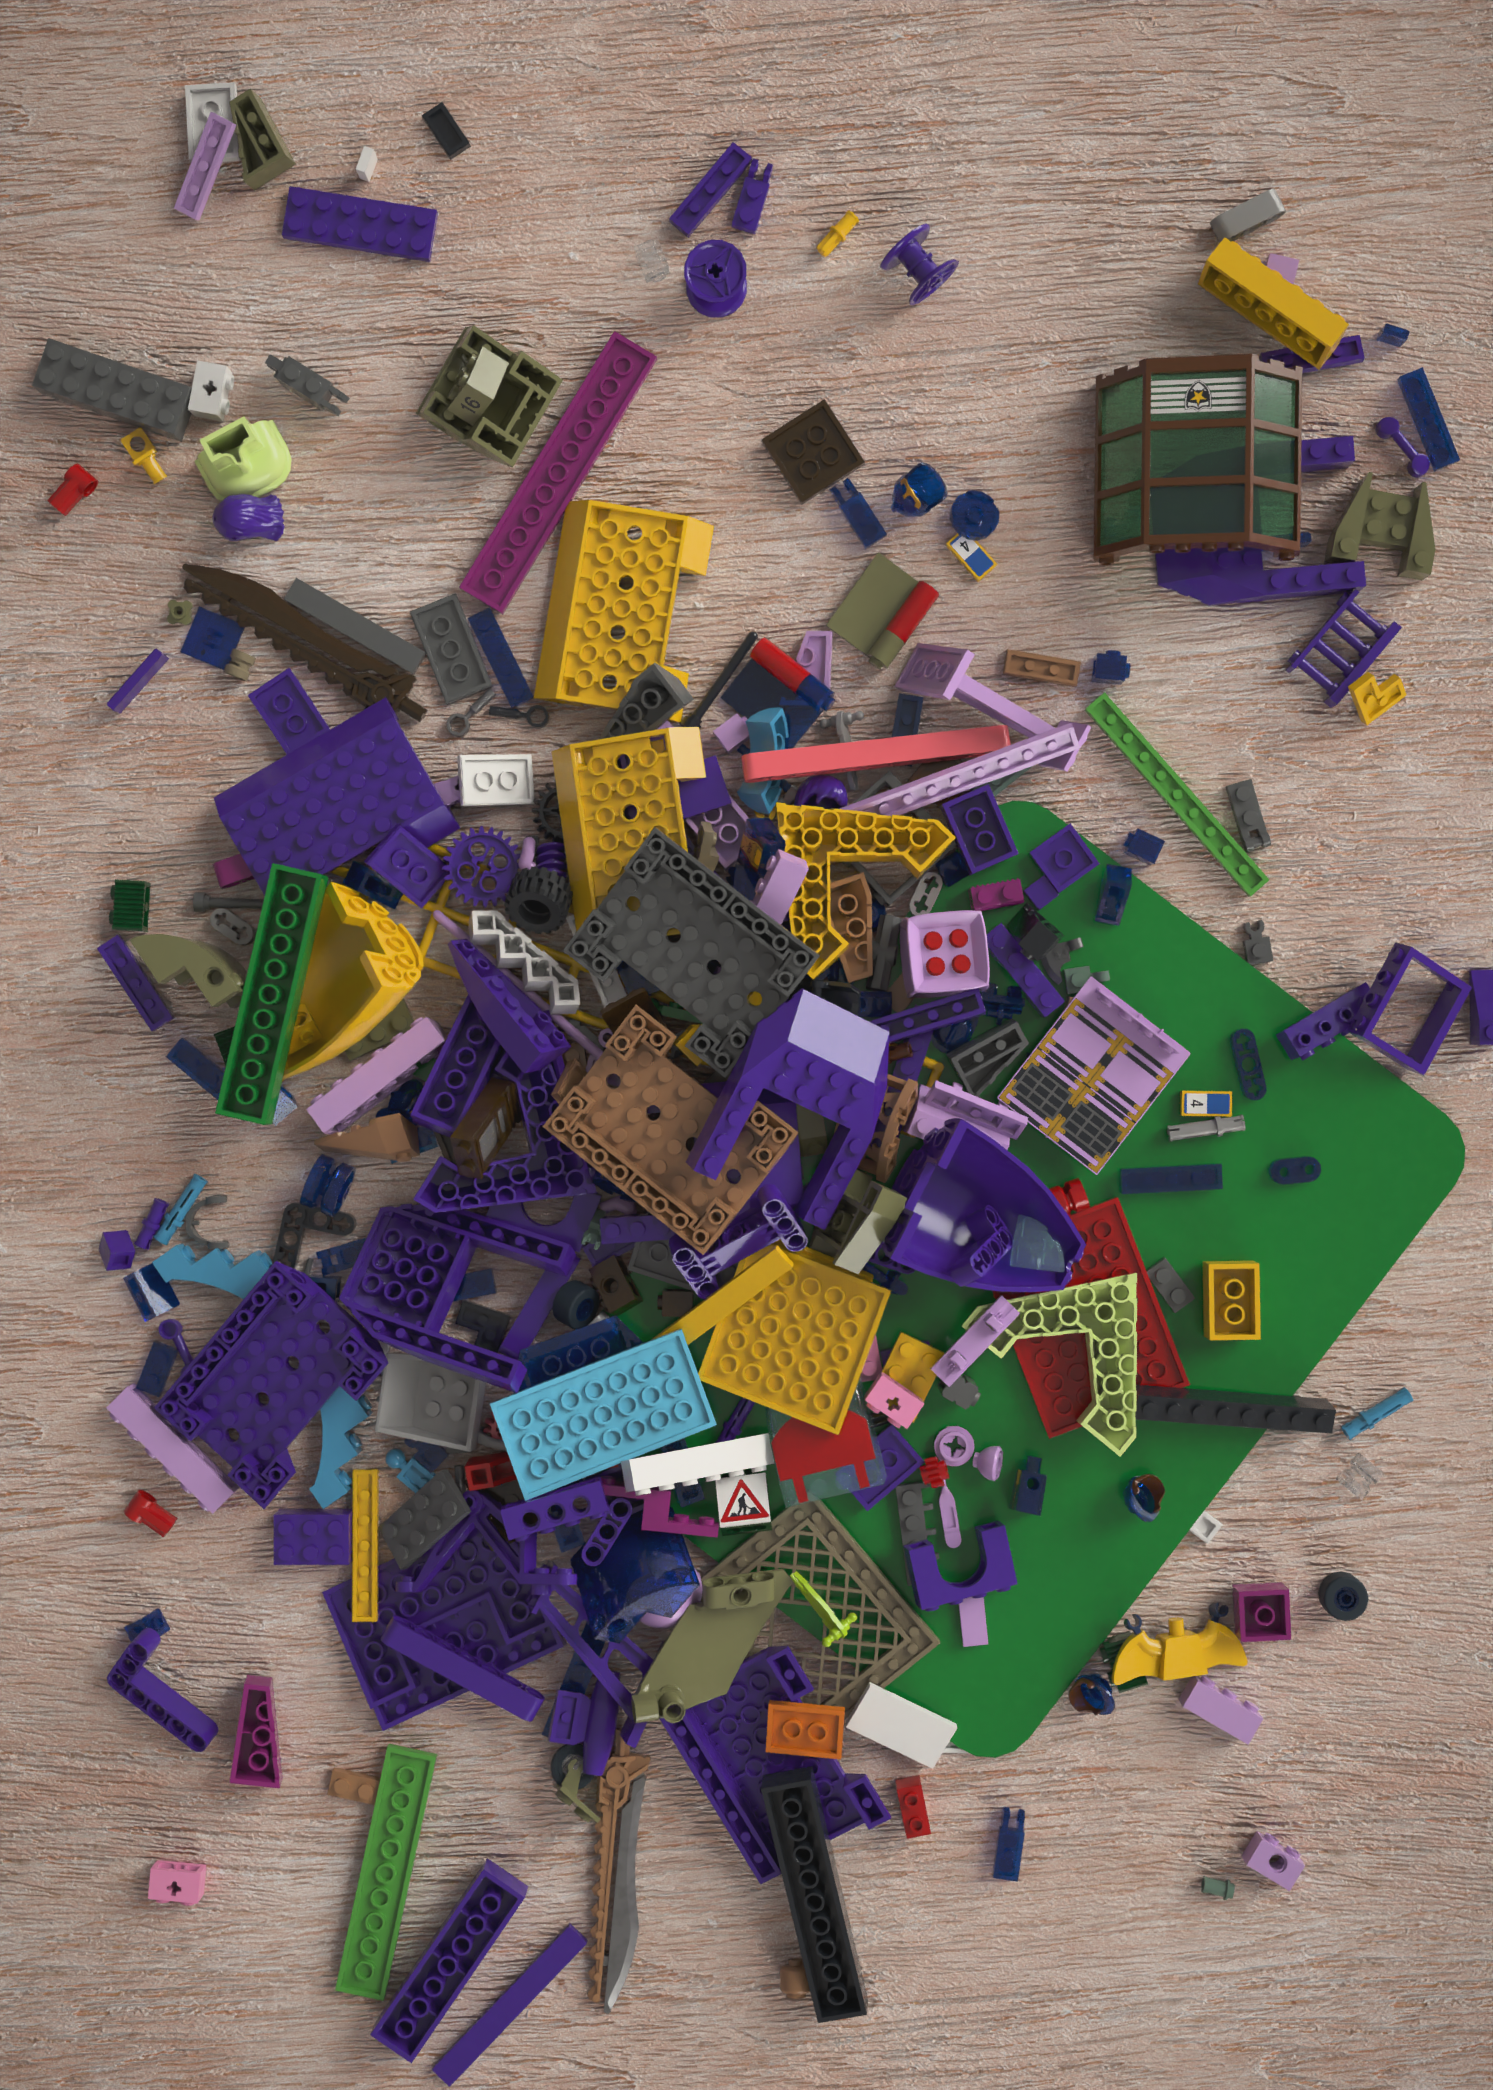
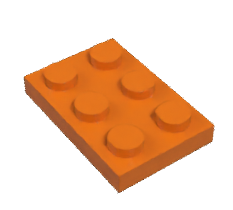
M769 1700L766 1752L841 1760L845 1707Z

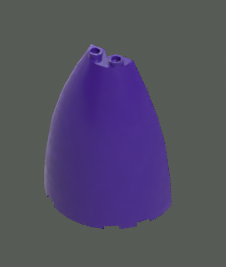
M952 1118L946 1120L944 1127L941 1129L936 1127L924 1137V1145L920 1150L914 1149L892 1186V1190L902 1194L907 1200L903 1212L885 1237L882 1249L886 1256L922 1273L954 1282L950 1272L951 1266L976 1242L967 1228L966 1217L990 1205L997 1211L1011 1233L1013 1246L984 1276L965 1286L999 1292L1064 1290L1072 1278L1070 1268L1074 1262L1077 1263L1081 1260L1086 1243L1052 1192L1028 1166L994 1139L963 1119Z

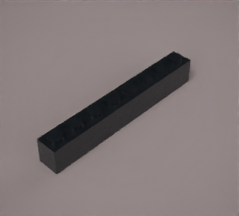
M1136 1385L1137 1411L1135 1417L1137 1420L1330 1434L1333 1432L1336 1409L1324 1398Z

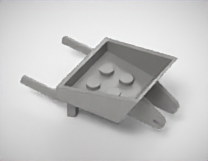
M386 1353L389 1364L380 1373V1376L383 1377L380 1396H377L376 1400L379 1404L375 1432L468 1452L476 1450L477 1443L488 1448L507 1451L503 1440L495 1439L484 1433L483 1429L485 1427L480 1425L486 1382L426 1362L408 1353ZM525 1367L527 1369L525 1377L538 1378L539 1369Z

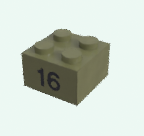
M483 346L477 354L472 353L465 365L467 368L462 366L455 378L458 384L454 385L447 398L451 401L447 410L469 424L474 425L494 400L509 363Z

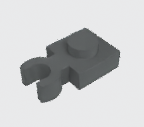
M1263 920L1257 921L1258 928L1256 931L1251 930L1249 922L1244 923L1243 926L1245 933L1249 935L1250 939L1243 941L1245 959L1250 965L1273 961L1270 937H1262L1265 927Z

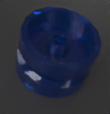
M321 1154L314 1163L305 1182L300 1204L312 1209L320 1204L321 1213L334 1218L340 1211L350 1191L356 1168L346 1163H341L336 1168L334 1158Z

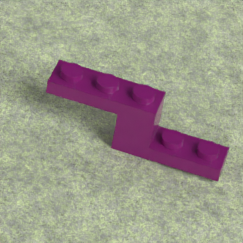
M601 1476L606 1495L644 1499L641 1530L718 1538L719 1522H715L714 1518L699 1517V1520L689 1519V1516L684 1514H674V1517H669L671 1489L659 1491V1486L650 1488L651 1493L636 1496L635 1491L626 1492L624 1482L616 1481V1478L612 1476Z

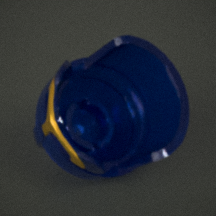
M920 462L895 482L892 494L893 504L890 508L893 513L898 512L907 517H921L947 498L946 485L932 466L925 462Z

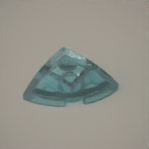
M1019 1215L1013 1239L1010 1266L1064 1272L1065 1265L1061 1246L1058 1240L1054 1241L1047 1232L1048 1228L1034 1218Z

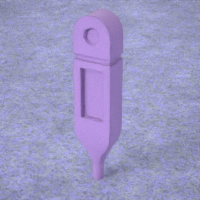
M944 1480L945 1486H942L939 1495L944 1536L947 1545L951 1548H956L961 1544L954 1497Z

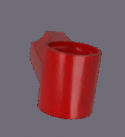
M74 464L65 473L64 482L47 501L64 516H67L82 497H88L94 492L98 486V480L80 464Z
M138 1490L123 1511L129 1519L136 1523H144L162 1537L167 1535L178 1519L158 1505L157 1500L144 1490Z

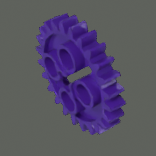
M480 826L478 833H475L471 827L469 829V836L460 832L461 841L455 838L452 839L455 848H446L451 856H443V860L449 863V865L442 867L443 871L449 872V875L444 877V881H452L448 890L456 888L458 891L455 894V898L464 895V904L471 899L473 900V907H476L478 902L482 901L483 908H486L488 901H491L494 907L497 906V898L505 902V893H508L512 879L515 877L517 869H520L517 860L521 854L514 853L518 847L517 844L509 845L511 837L505 840L502 839V830L497 835H494L493 827L489 829L488 833L484 832L483 826ZM474 844L483 846L484 855L480 857L474 856L471 852V846ZM493 847L495 849L487 864V868L490 870H485L476 887H472L471 884L480 868L477 863L482 864L489 849ZM503 856L507 862L506 867L497 868L493 863L494 857ZM463 866H468L472 869L473 876L469 879L462 878L459 874V869ZM484 878L493 879L495 889L491 891L485 890L482 886V880Z

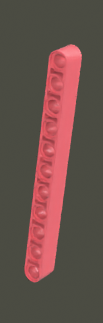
M998 725L749 753L742 755L741 761L744 782L755 783L974 758L1009 746L1011 742L1008 726Z

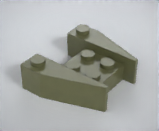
M1369 472L1361 479L1329 536L1324 562L1330 564L1355 562L1357 560L1359 544L1402 552L1398 576L1422 581L1431 575L1436 550L1427 483L1422 482L1413 491V497L1372 490L1370 486L1373 472Z
M858 1168L826 1229L815 1226L809 1245L812 1249L835 1257L832 1264L856 1274L861 1272L896 1223L899 1215L904 1210L907 1200L905 1196L897 1191L871 1181L872 1176Z

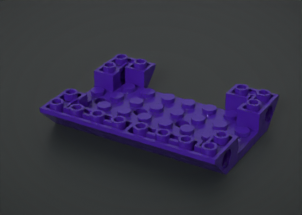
M275 1261L154 1408L189 1441L199 1436L233 1467L227 1476L265 1509L296 1473L287 1448L339 1387L357 1401L389 1363L379 1340L374 1339L357 1320L312 1279L299 1270ZM320 1320H326L329 1323V1332H323L320 1329ZM290 1356H294L298 1359V1368H293L290 1366ZM260 1392H264L268 1395V1404H263L260 1402ZM230 1428H234L238 1431V1440H234L230 1437Z

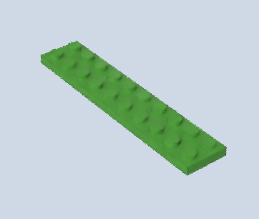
M388 1744L335 1991L384 2001L386 1997L437 1754L394 1744Z

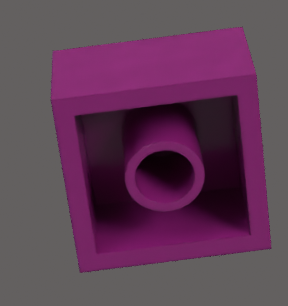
M1282 1582L1232 1584L1234 1633L1240 1642L1291 1640L1289 1589Z

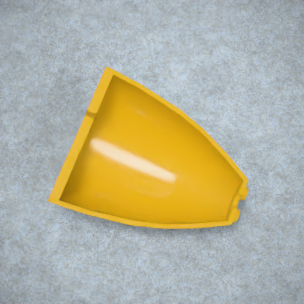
M330 882L325 891L300 1000V1005L305 1004L315 1020L322 1038L288 1055L282 1082L289 1077L308 1071L340 1055L363 1039L414 987L420 979L421 970L424 967L422 954L417 943L401 923L397 926L388 917L389 912L375 901L371 904L358 897L360 892L338 883Z

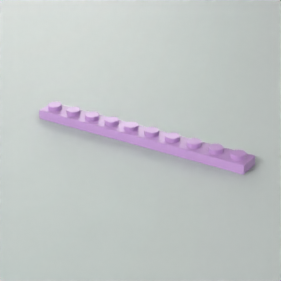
M1068 723L840 809L871 812L887 816L907 813L1080 749L1072 723Z

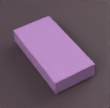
M984 1597L965 1598L959 1604L963 1647L987 1645L988 1635Z

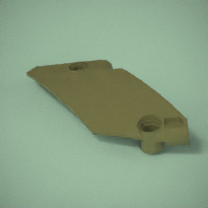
M783 1569L711 1577L703 1580V1602L689 1604L658 1651L635 1695H632L631 1703L634 1722H649L664 1718L669 1723H677L685 1716L686 1709L727 1694L751 1646L792 1584L791 1577ZM743 1589L740 1593L734 1594L736 1590ZM676 1704L673 1708H668L670 1705Z

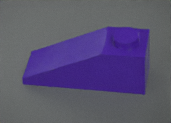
M1469 970V985L1472 987L1469 992L1470 1045H1493V970Z

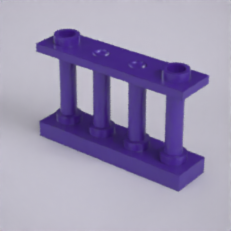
M1357 589L1350 594L1345 592L1335 604L1339 607L1300 652L1297 649L1288 659L1290 665L1286 671L1290 673L1298 666L1322 686L1328 695L1324 703L1330 708L1338 705L1348 693V686L1364 674L1402 628L1395 621L1388 626L1385 624L1381 625L1353 602V599L1359 593ZM1345 609L1375 633L1374 636L1377 639L1372 645L1363 643L1337 621V618ZM1329 628L1359 652L1358 656L1361 658L1356 664H1349L1321 640V637ZM1313 647L1343 671L1342 675L1345 677L1339 684L1337 682L1333 683L1304 659Z

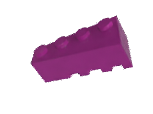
M247 1675L244 1683L229 1783L280 1788L283 1777L273 1678Z

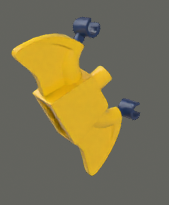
M1219 1602L1212 1603L1209 1606V1614L1212 1618L1211 1620L1208 1619L1204 1630L1199 1633L1184 1630L1183 1618H1169V1632L1157 1634L1155 1639L1149 1638L1145 1631L1140 1629L1142 1625L1140 1616L1132 1614L1135 1619V1625L1131 1626L1129 1620L1125 1619L1124 1626L1132 1630L1133 1633L1125 1640L1117 1654L1112 1672V1682L1115 1685H1121L1139 1676H1155L1165 1681L1208 1674V1668L1219 1664L1246 1666L1248 1663L1247 1657L1239 1639L1228 1627L1218 1623L1220 1617H1225L1228 1614V1606L1222 1605L1218 1612Z

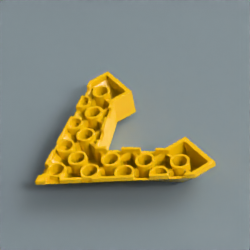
M776 802L780 843L785 847L784 852L806 860L809 868L788 910L791 933L820 955L807 975L814 980L828 969L848 949L849 945L831 926L830 862H901L918 879L935 863L956 838L940 821L936 819H915L899 815H878L877 813L853 810H831L816 806H794Z

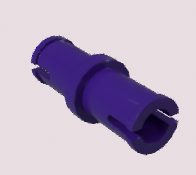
M154 1198L147 1217H144L141 1222L143 1226L134 1242L140 1248L150 1249L154 1235L160 1229L163 1216L170 1205L159 1198Z

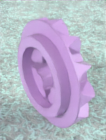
M947 1426L942 1431H939L934 1441L935 1453L940 1461L945 1460L946 1465L960 1466L972 1457L974 1440L971 1434L960 1426ZM955 1436H957V1443L964 1448H956L953 1456H951V1448L944 1443H952Z

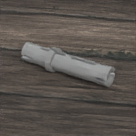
M1243 1115L1227 1118L1217 1116L1213 1120L1168 1125V1139L1171 1142L1215 1134L1219 1137L1223 1136V1133L1245 1131Z

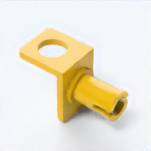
M139 427L121 439V443L134 460L132 462L133 465H142L154 485L167 477L154 458L156 456L155 453L158 452L142 428ZM134 437H141L145 442V448L140 452H136L131 448L130 442Z

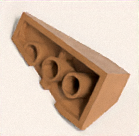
M864 872L830 883L831 926L849 943L848 949L839 957L848 983L873 975L872 895Z
M400 1113L369 1120V1126L366 1127L352 1126L349 1133L335 1132L314 1140V1145L324 1152L396 1160L398 1162H407L412 1157L420 1156L418 1129Z

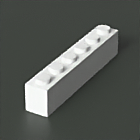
M767 1433L621 1461L626 1492L635 1491V1495L638 1496L651 1493L650 1488L659 1486V1491L673 1489L674 1483L682 1482L683 1486L698 1484L697 1478L705 1477L706 1482L721 1479L720 1474L729 1473V1477L744 1475L743 1469L751 1468L752 1473L767 1470L766 1465L774 1464L775 1461L770 1435Z

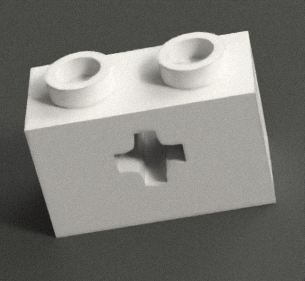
M197 360L188 410L194 417L224 421V416L228 414L230 408V401L228 400L229 390H232L234 387V375H232L227 366Z

